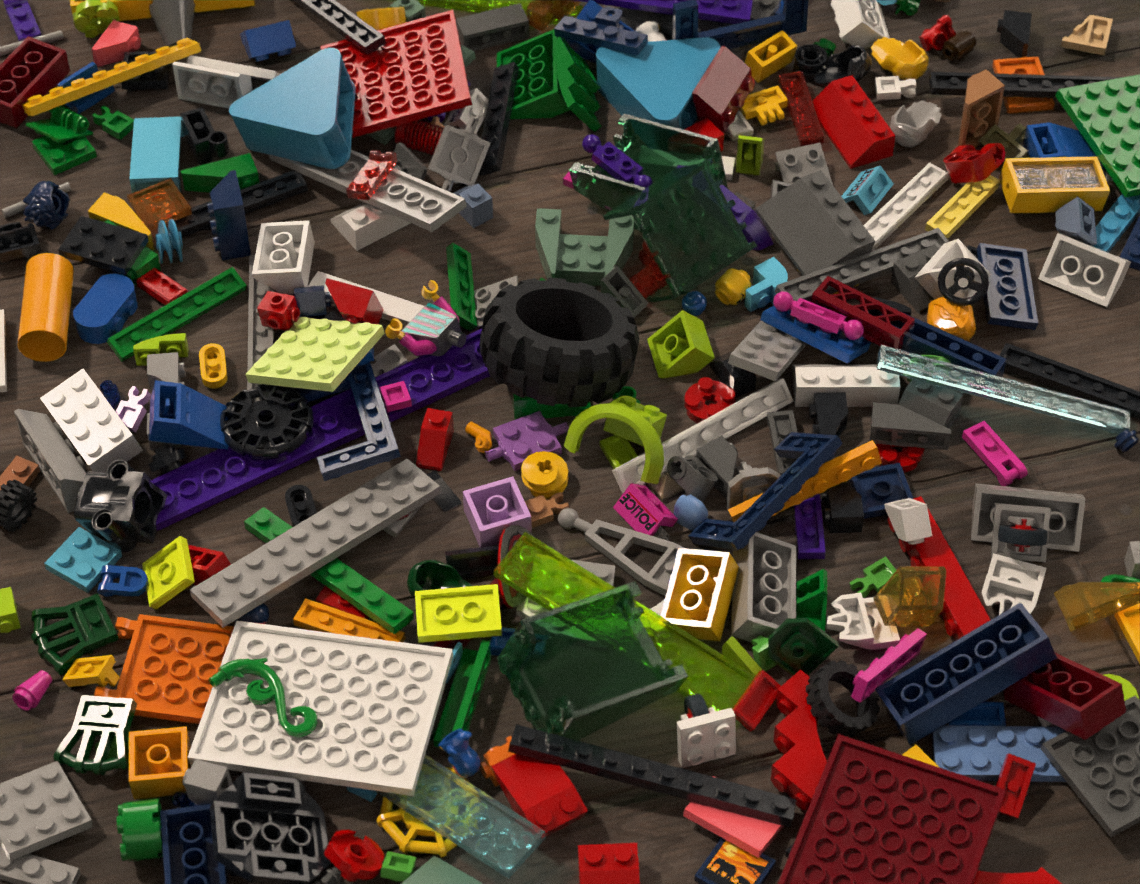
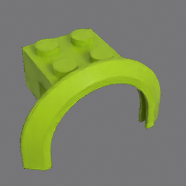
M620 396L610 403L591 406L575 417L569 427L564 447L574 454L576 451L578 452L582 437L588 426L595 420L606 418L604 431L644 446L645 465L640 481L652 484L659 483L664 465V450L660 438L667 414L660 412V409L655 406L639 404L633 397Z

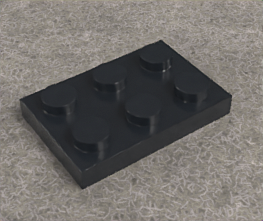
M81 216L58 251L59 255L65 258L127 275L148 243V236L144 233Z

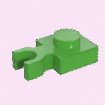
M885 556L863 569L864 578H857L849 582L852 591L862 587L863 589L857 593H862V597L865 598L873 589L880 594L902 580L899 572Z

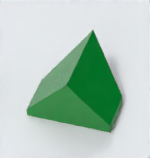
M822 569L796 582V618H808L825 632L827 571Z

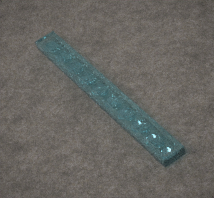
M881 345L878 352L877 370L949 388L961 393L975 395L987 400L1005 403L1014 407H1020L1036 413L1050 415L1062 420L1095 427L1111 433L1120 434L1126 429L1130 430V411L883 345Z

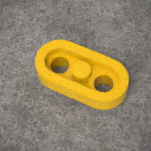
M207 344L199 351L201 377L206 387L215 389L222 387L228 379L225 352L223 347L218 344Z

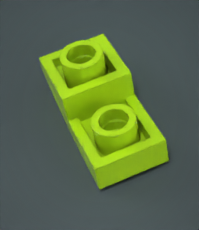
M178 333L142 341L133 346L136 365L147 366V355L178 352L179 357H188L189 348L186 333Z

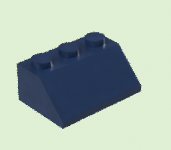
M233 170L210 192L211 203H207L209 217H214V220H210L212 235L217 234V237H213L215 252L220 251L222 261L251 255L244 205L236 170Z

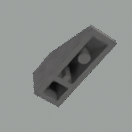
M873 402L870 441L873 440L875 444L948 450L951 429L901 405Z

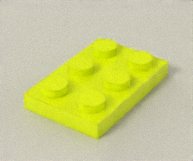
M498 584L415 591L418 643L502 636Z

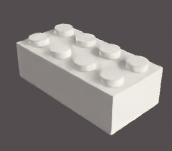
M81 369L40 398L92 471L107 472L108 466L113 461L121 459L127 462L143 451L84 369Z

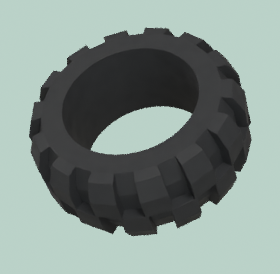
M536 278L521 280L517 286L508 285L500 290L491 301L484 315L479 345L481 356L489 375L498 384H506L509 392L521 398L527 396L536 399L539 404L554 407L555 404H567L571 408L586 407L588 402L593 401L600 404L611 399L615 393L621 391L633 375L640 338L635 319L630 310L622 308L621 301L610 293L603 294L597 291L595 286L582 282L576 284L566 282V279L548 278V280L538 281Z

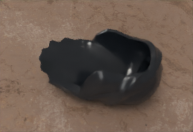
M858 45L851 46L841 53L832 54L826 62V69L819 73V75H815V84L825 88L831 81L851 75L859 82L871 69L872 61L870 55L863 47Z

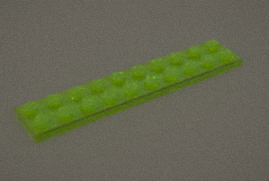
M527 532L523 533L494 570L493 576L683 696L702 695L707 708L713 707L716 712L728 708L733 709L756 677L755 674Z

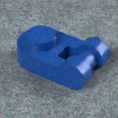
M104 565L101 570L103 579L98 585L97 593L106 597L112 595L139 596L146 591L148 578L146 573L140 568ZM120 578L119 583H113V579Z

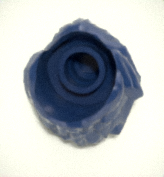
M40 181L23 199V202L28 204L25 207L24 215L26 218L24 220L33 222L37 227L55 229L68 216L66 210L69 206V195L58 189L60 186L52 181Z

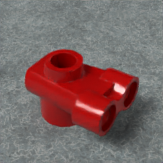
M948 15L942 16L933 27L923 31L919 38L924 50L929 51L932 48L942 50L943 43L956 35L952 28V20Z

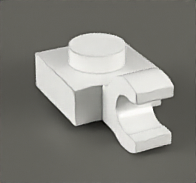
M899 76L875 77L877 100L901 99V94L907 98L916 97V79L899 81Z

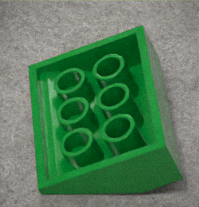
M554 29L497 53V67L515 62L519 67L510 119L551 118L570 110L563 98L557 78L555 56L556 39L558 37L555 36Z

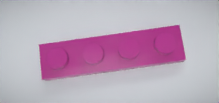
M919 628L910 635L905 634L898 645L895 647L890 646L880 659L875 658L867 670L859 671L853 680L855 687L851 697L861 703L875 691V688L884 684L919 655L927 634Z

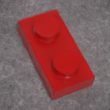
M1009 753L1006 754L996 787L1006 790V796L1000 810L1001 814L1014 819L1019 818L1036 763Z

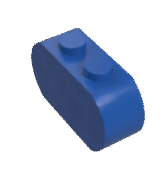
M116 273L101 276L75 307L73 317L77 333L82 340L92 344L107 342L109 337L122 330L126 320L136 312L138 303L134 284L130 278Z

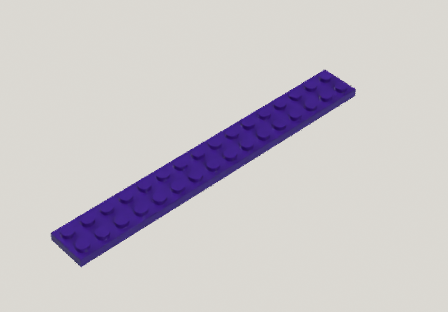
M482 328L466 335V342L462 348L452 346L440 357L423 355L375 377L378 388L404 381L411 397V407L391 412L386 411L389 422L490 376L480 352L479 343ZM352 389L311 407L314 415L312 431L307 433V440L290 454L285 452L279 454V458L258 460L253 459L252 455L246 454L242 456L228 446V450L218 449L151 480L155 486L167 494L164 508L156 520L157 531L364 435L365 431ZM251 440L250 442L251 445H255L257 443L253 440Z

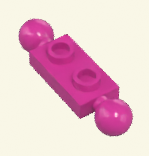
M779 292L773 299V304L777 310L782 312L791 310L790 315L796 317L798 321L814 324L824 332L837 334L841 330L850 340H857L863 335L864 328L859 321L850 320L846 322L847 316L802 298L794 301L792 295L788 292Z

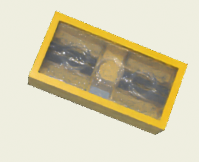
M1097 157L1006 158L999 176L1010 213L1055 212L1076 197L1081 198L1094 211H1102L1110 193Z

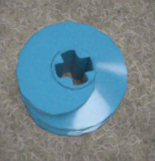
M169 219L168 231L164 220H160L158 234L155 235L160 264H163L164 250L167 252L170 263H173L174 249L177 251L179 261L183 262L181 232L177 230L174 219Z

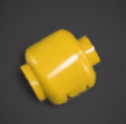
M728 269L715 283L716 297L725 305H738L745 298L746 289L752 287L749 274L742 269Z

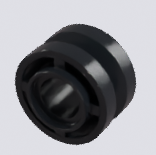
M814 44L800 46L795 52V74L802 79L814 80L815 75H819V73L826 69V51Z

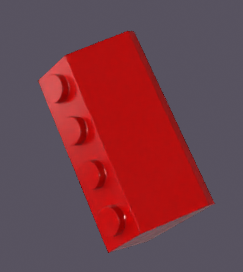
M853 75L831 81L809 104V110L850 169L893 156L895 134Z

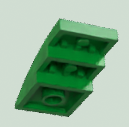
M559 36L556 39L555 59L561 93L567 107L593 132H596L602 126L594 113L601 106L594 93L601 87L587 62Z

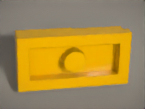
M112 655L75 659L62 680L68 687L96 683L101 687H106L108 683L114 687L120 676L112 669L116 662L115 658Z

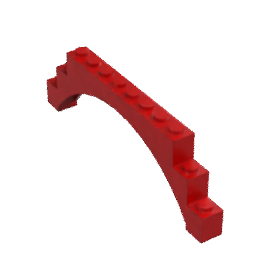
M799 670L777 689L776 705L787 717L775 726L773 742L777 749L785 754L772 765L771 781L777 790L785 792L793 799H797V807L807 811L827 760L821 747L816 716L812 715L810 711L812 709L811 705H808L806 697H808L806 686L809 684L808 679L810 677L802 670ZM1041 867L1037 872L998 873L978 870L973 884L1062 883Z

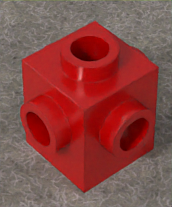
M267 291L257 307L262 326L273 329L290 330L300 316V309L297 306L295 296Z

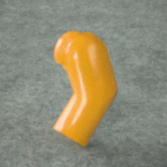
M473 421L469 422L465 432L476 438V449L481 453L489 451L492 448L491 432Z

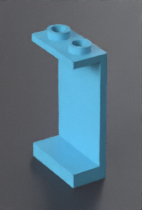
M181 117L134 118L129 177L133 196L181 194L179 160L181 137H184Z

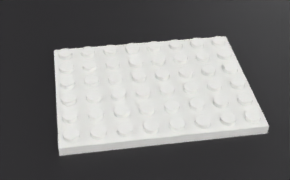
M236 621L220 667L236 659L267 658L268 661L264 664L276 672L285 690L288 722L296 726L302 724L304 718L302 716L292 717L290 712L294 707L306 706L315 711L318 724L312 733L304 737L288 735L280 725L275 699L265 705H257L249 701L246 689L252 681L262 680L264 683L262 689H267L269 687L268 683L257 675L243 674V678L234 677L230 681H224L216 688H212L187 757L189 764H193L195 759L228 767V770L298 778L305 781L410 796L414 795L452 663V649Z

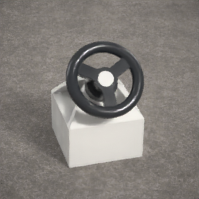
M959 239L943 244L914 278L934 300L944 297L955 305L968 306L977 303L985 296L991 274Z

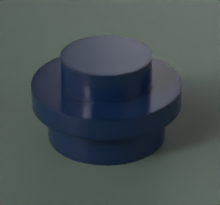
M1128 429L1124 430L1116 436L1115 440L1117 442L1114 447L1120 449L1122 453L1128 451L1139 442L1136 436L1137 432L1135 430L1131 432Z

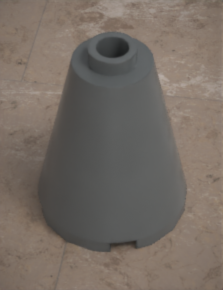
M153 0V3L149 5L150 14L165 46L173 47L177 45V41L185 38H190L191 40L195 12L194 0Z

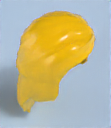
M883 37L875 41L871 46V55L883 69L892 72L893 76H899L902 80L918 79L927 70L928 55L924 49L912 40H908L904 44L894 38L888 39Z

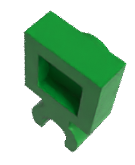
M102 106V115L92 114L94 122L97 125H102L103 131L119 140L133 130L134 119L118 110L112 114L108 107Z

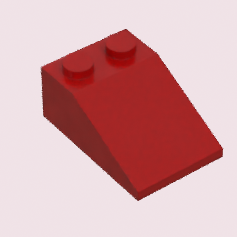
M514 754L490 767L531 844L578 821L588 811L574 784L559 765Z
M637 843L578 845L579 884H640Z

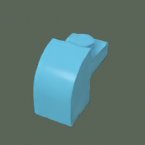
M775 257L754 267V286L746 289L745 307L750 312L766 306L769 302L773 304L776 286L788 281L786 269Z

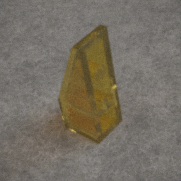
M1078 582L1073 585L1063 586L1059 591L1054 592V596L1071 632L1139 604L1140 582Z

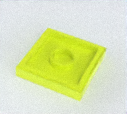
M182 536L176 538L142 563L143 571L148 578L146 590L149 607L155 610L195 582L188 542Z

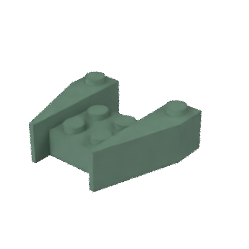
M537 208L535 242L547 280L548 278L566 279V282L576 284L582 282L588 285L600 286V281L615 266H618L621 271L623 270L633 251L634 213L610 212L608 236L561 234V209Z

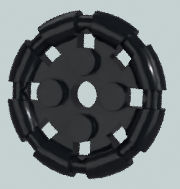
M266 384L255 385V388L250 390L244 389L235 394L226 403L227 408L221 412L220 418L221 431L224 432L227 445L242 456L248 454L252 455L253 459L258 460L279 458V454L285 452L290 454L298 449L307 440V433L312 431L314 421L312 408L308 406V400L300 392L291 387L283 388ZM259 398L260 401L252 403V399ZM266 417L273 418L268 422L260 421V419H264ZM251 440L257 442L255 445L250 444Z

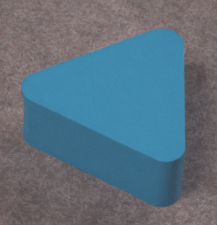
M707 37L650 41L639 55L600 47L596 52L597 82L601 87L598 91L652 148L669 150V137L694 125L698 119L692 92L718 53L720 44L716 40Z
M325 48L234 101L229 108V113L247 149L327 169H336L346 164L351 155L356 88L345 67L340 51L336 48Z

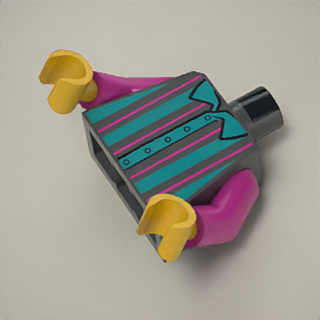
M430 280L428 286L432 291L427 290L423 286L422 296L428 300L432 299L434 303L428 302L402 331L401 321L392 319L385 333L390 339H400L399 343L416 356L433 355L440 357L452 346L462 348L466 342V334L461 332L460 319L443 296H438V284Z

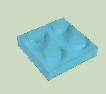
M78 527L44 564L46 570L89 593L102 579V566L115 565L122 557L120 549Z

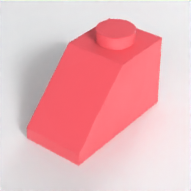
M113 20L91 49L94 63L97 64V67L124 60L125 52H135L141 45L138 27Z

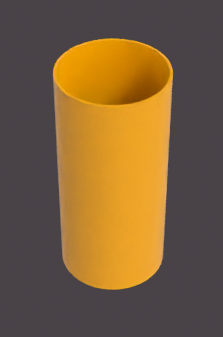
M38 254L30 258L26 264L17 345L19 351L24 356L40 362L57 360L65 354L67 349L74 268L68 259L58 254Z

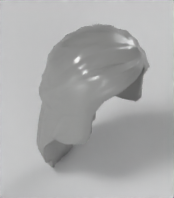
M924 100L918 103L914 102L907 109L902 105L896 114L892 115L889 125L895 134V142L909 148L918 146L927 139L928 134L939 124L942 115L940 113L941 108L932 102Z

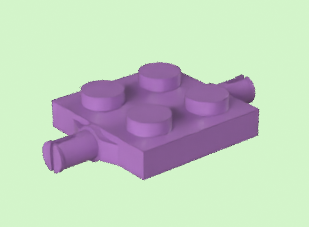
M538 411L494 427L493 435L499 447L485 451L486 459L490 462L499 457H504L511 464L513 470L517 471L521 469L523 461L535 452L547 451L560 455L562 454V447L556 436L567 433L569 426L567 422L552 427L546 422L542 413Z

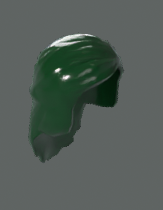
M434 559L424 560L415 564L411 568L407 580L409 593L414 599L415 591L473 586L463 580L452 566Z

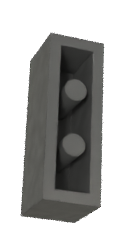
M520 3L456 18L460 43L472 51L529 38V20Z

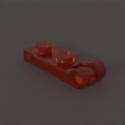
M371 150L368 161L347 187V197L370 200L396 165L397 154L391 151L381 153L380 150Z

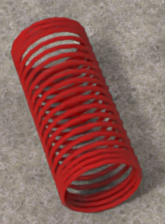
M420 120L415 121L414 124L413 121L404 123L396 127L395 142L396 144L403 143L407 148L433 155L444 128L443 126H435V124Z

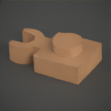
M562 492L555 493L549 500H546L544 495L525 501L531 515L532 528L554 521V514L559 515L563 509L569 508L568 503L557 504L563 502Z

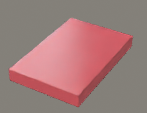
M693 801L688 804L683 813L684 817L757 858L761 856L784 827Z

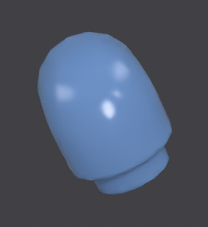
M691 494L688 496L681 495L674 506L673 514L678 518L677 523L692 531L705 519H709L706 506Z

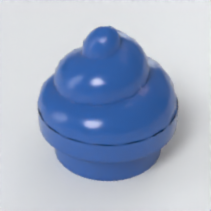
M698 291L688 292L682 299L684 311L693 316L702 314L706 309V297Z

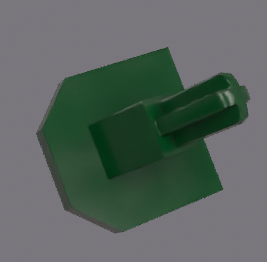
M788 618L768 636L769 658L791 676H794L799 670L809 675L838 648V642L808 618Z

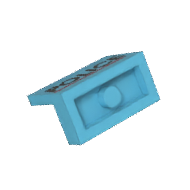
M880 165L862 171L841 197L846 203L854 200L864 215L870 214L894 183Z

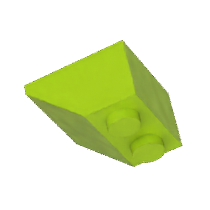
M684 310L647 339L658 377L662 379L697 373L715 359L703 321Z

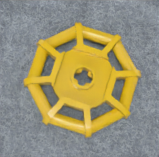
M422 765L414 795L384 792L380 815L376 821L378 826L382 827L399 846L400 852L404 854L407 852L440 855V857H445L446 853L469 837L477 835L479 831L477 824L480 805L484 797L482 792L477 791L466 778L458 776L453 767ZM425 777L444 778V780L425 779ZM455 783L464 794L458 795L456 792L454 793L451 790V784ZM394 798H400V810L392 811ZM429 803H433L436 810L426 812L422 808L428 807ZM466 804L469 805L467 820L459 816L460 806ZM401 820L404 822L407 830H409L406 836L394 822ZM457 826L461 828L443 841L442 835L448 834L452 827ZM417 835L435 837L436 843L415 841L414 839Z

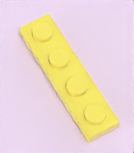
M990 175L982 181L966 183L926 223L925 230L928 232L939 228L948 239L999 188L1000 180Z

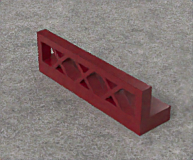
M827 276L812 294V303L847 316L846 322L850 320L859 321L864 328L861 337L895 354H898L902 349L904 336L915 323L914 318L830 276ZM830 286L838 290L839 294L830 295L824 291ZM856 299L860 301L861 304L851 305L847 303L846 300ZM877 309L882 312V315L873 316L869 314L868 310ZM899 320L905 324L899 329L891 325L890 321Z

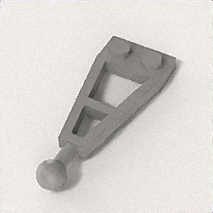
M565 508L559 513L558 522L561 527L565 529L576 528L584 532L585 541L643 585L666 596L678 549L684 547L668 540L597 519L593 524H590L580 519L578 513L572 508ZM602 533L621 540L614 548L598 535ZM633 543L664 552L663 556L649 573L624 555Z

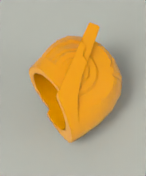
M944 297L937 298L929 303L927 324L970 342L976 330L973 307L971 305H955Z

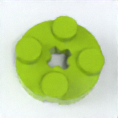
M86 0L78 4L76 12H73L74 26L80 32L85 33V36L88 38H95L98 34L104 33L113 20L119 21L118 8L109 0H107V3L100 2V0Z

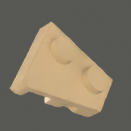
M1094 15L1088 16L1082 24L1073 29V33L1069 37H1063L1061 47L1105 55L1113 19Z

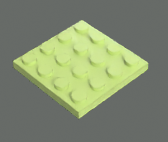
M299 317L290 330H286L245 375L248 383L333 392L385 332L382 325L368 322L354 324L349 321Z

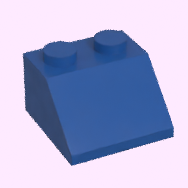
M289 20L245 30L240 34L249 59L255 58L256 62L270 59L269 54L278 53V57L291 54V49L296 47Z

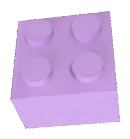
M513 476L463 491L464 512L479 547L499 546L503 530L511 525L522 526L532 533L531 515Z

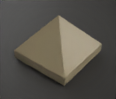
M668 471L660 476L658 484L647 483L662 502L684 490L670 477Z

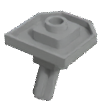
M740 462V466L736 467L738 475L728 482L727 510L765 492L781 475L768 467L752 468L746 462Z

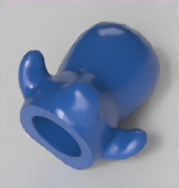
M460 728L445 736L438 746L449 754L448 761L456 774L466 778L478 772L481 760L476 751L469 746V739L472 733Z

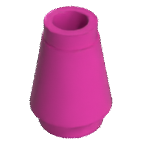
M40 670L15 688L12 696L14 703L26 711L36 708L52 683V677L46 671Z

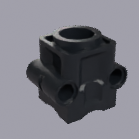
M115 460L108 466L107 472L88 471L86 473L83 485L80 487L76 497L74 517L88 532L97 537H104L115 548L125 553L131 551L137 543L153 544L157 532L156 520L164 508L167 494L155 486L144 472H136L125 460Z

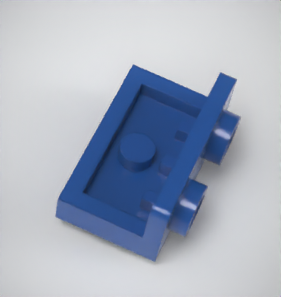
M91 62L59 82L57 86L66 88L71 86V82L74 80L92 78V74L98 72L97 64ZM114 85L65 105L77 114H80L115 91Z

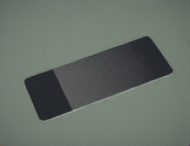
M435 470L426 474L440 486L441 494L433 499L444 512L462 503Z

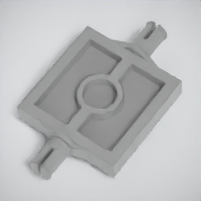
M470 116L465 129H457L445 124L428 169L440 174L445 179L442 189L450 192L454 183H462L467 186L475 184L491 144L480 139L474 133L479 121L477 118Z

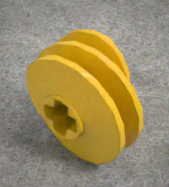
M542 451L529 455L523 461L521 478L534 497L544 495L545 499L548 500L555 493L564 492L568 485L569 471L562 457L552 452Z

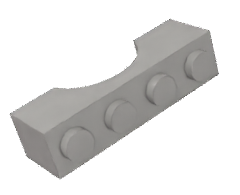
M178 352L147 355V376L150 390L153 391L155 380L185 385V382H181V378L186 377L185 363L179 361ZM150 413L147 414V436H148V441H149ZM149 441L150 450H155L165 444H169L170 448L173 446L182 448V444Z

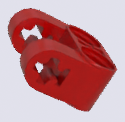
M989 143L977 151L972 145H959L943 161L952 183L979 182L988 178L1004 162L1006 152L1001 143Z

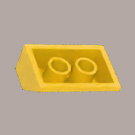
M679 548L659 623L694 639L721 641L739 566L729 552Z

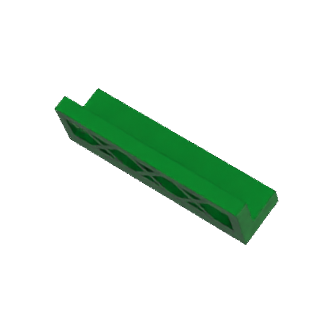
M482 640L479 651L464 648L434 737L435 747H439V743L451 732L460 728L464 731L469 730L491 662L490 641Z

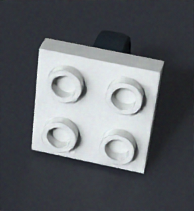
M693 694L687 696L684 699L685 714L680 715L681 721H677L678 761L681 768L735 755L736 720L733 709L728 708L716 712L713 707L707 708L702 695Z

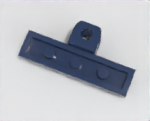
M612 7L601 9L595 16V22L564 16L554 28L556 37L560 36L561 38L634 55H639L648 43V35L624 30V26L619 25V21L623 17L622 10Z

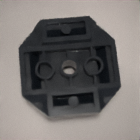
M243 772L210 806L214 859L223 864L231 876L242 877L248 882L310 884L330 865V860L324 855V851L328 846L324 812L317 802L305 791V786L298 778Z

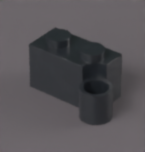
M203 107L180 113L183 134L198 165L212 161L213 157L221 158L229 153L227 134L223 131H214Z

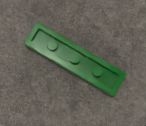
M451 243L446 247L450 303L460 319L459 325L471 332L477 327L471 253Z

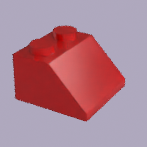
M326 279L325 284L345 321L354 324L366 322L379 324L384 309L374 291Z

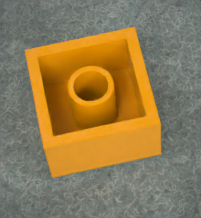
M187 726L129 732V784L133 799L187 794L183 785L184 774L187 769H191V764H189L187 758L191 749Z

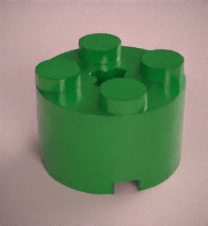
M159 798L125 802L122 805H118L119 816L116 817L118 834L122 833V843H120L122 861L132 862L163 858L160 817L162 808L161 804H159Z

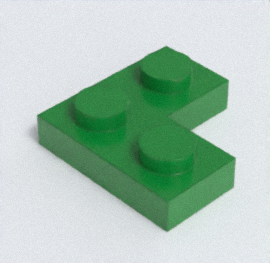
M46 135L32 141L33 148L54 176L97 157L96 150L85 136L64 146L62 143L53 142Z

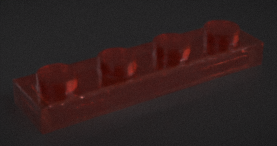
M803 72L780 74L779 82L783 94L788 99V110L800 147L824 143V135Z

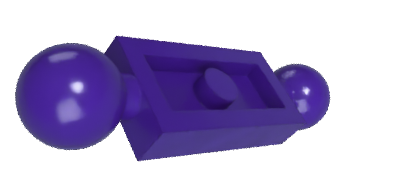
M593 134L587 135L583 139L582 147L587 153H592V161L627 187L633 182L635 190L640 194H647L652 190L653 181L648 175H643V167L612 143L607 142L602 146L600 138Z

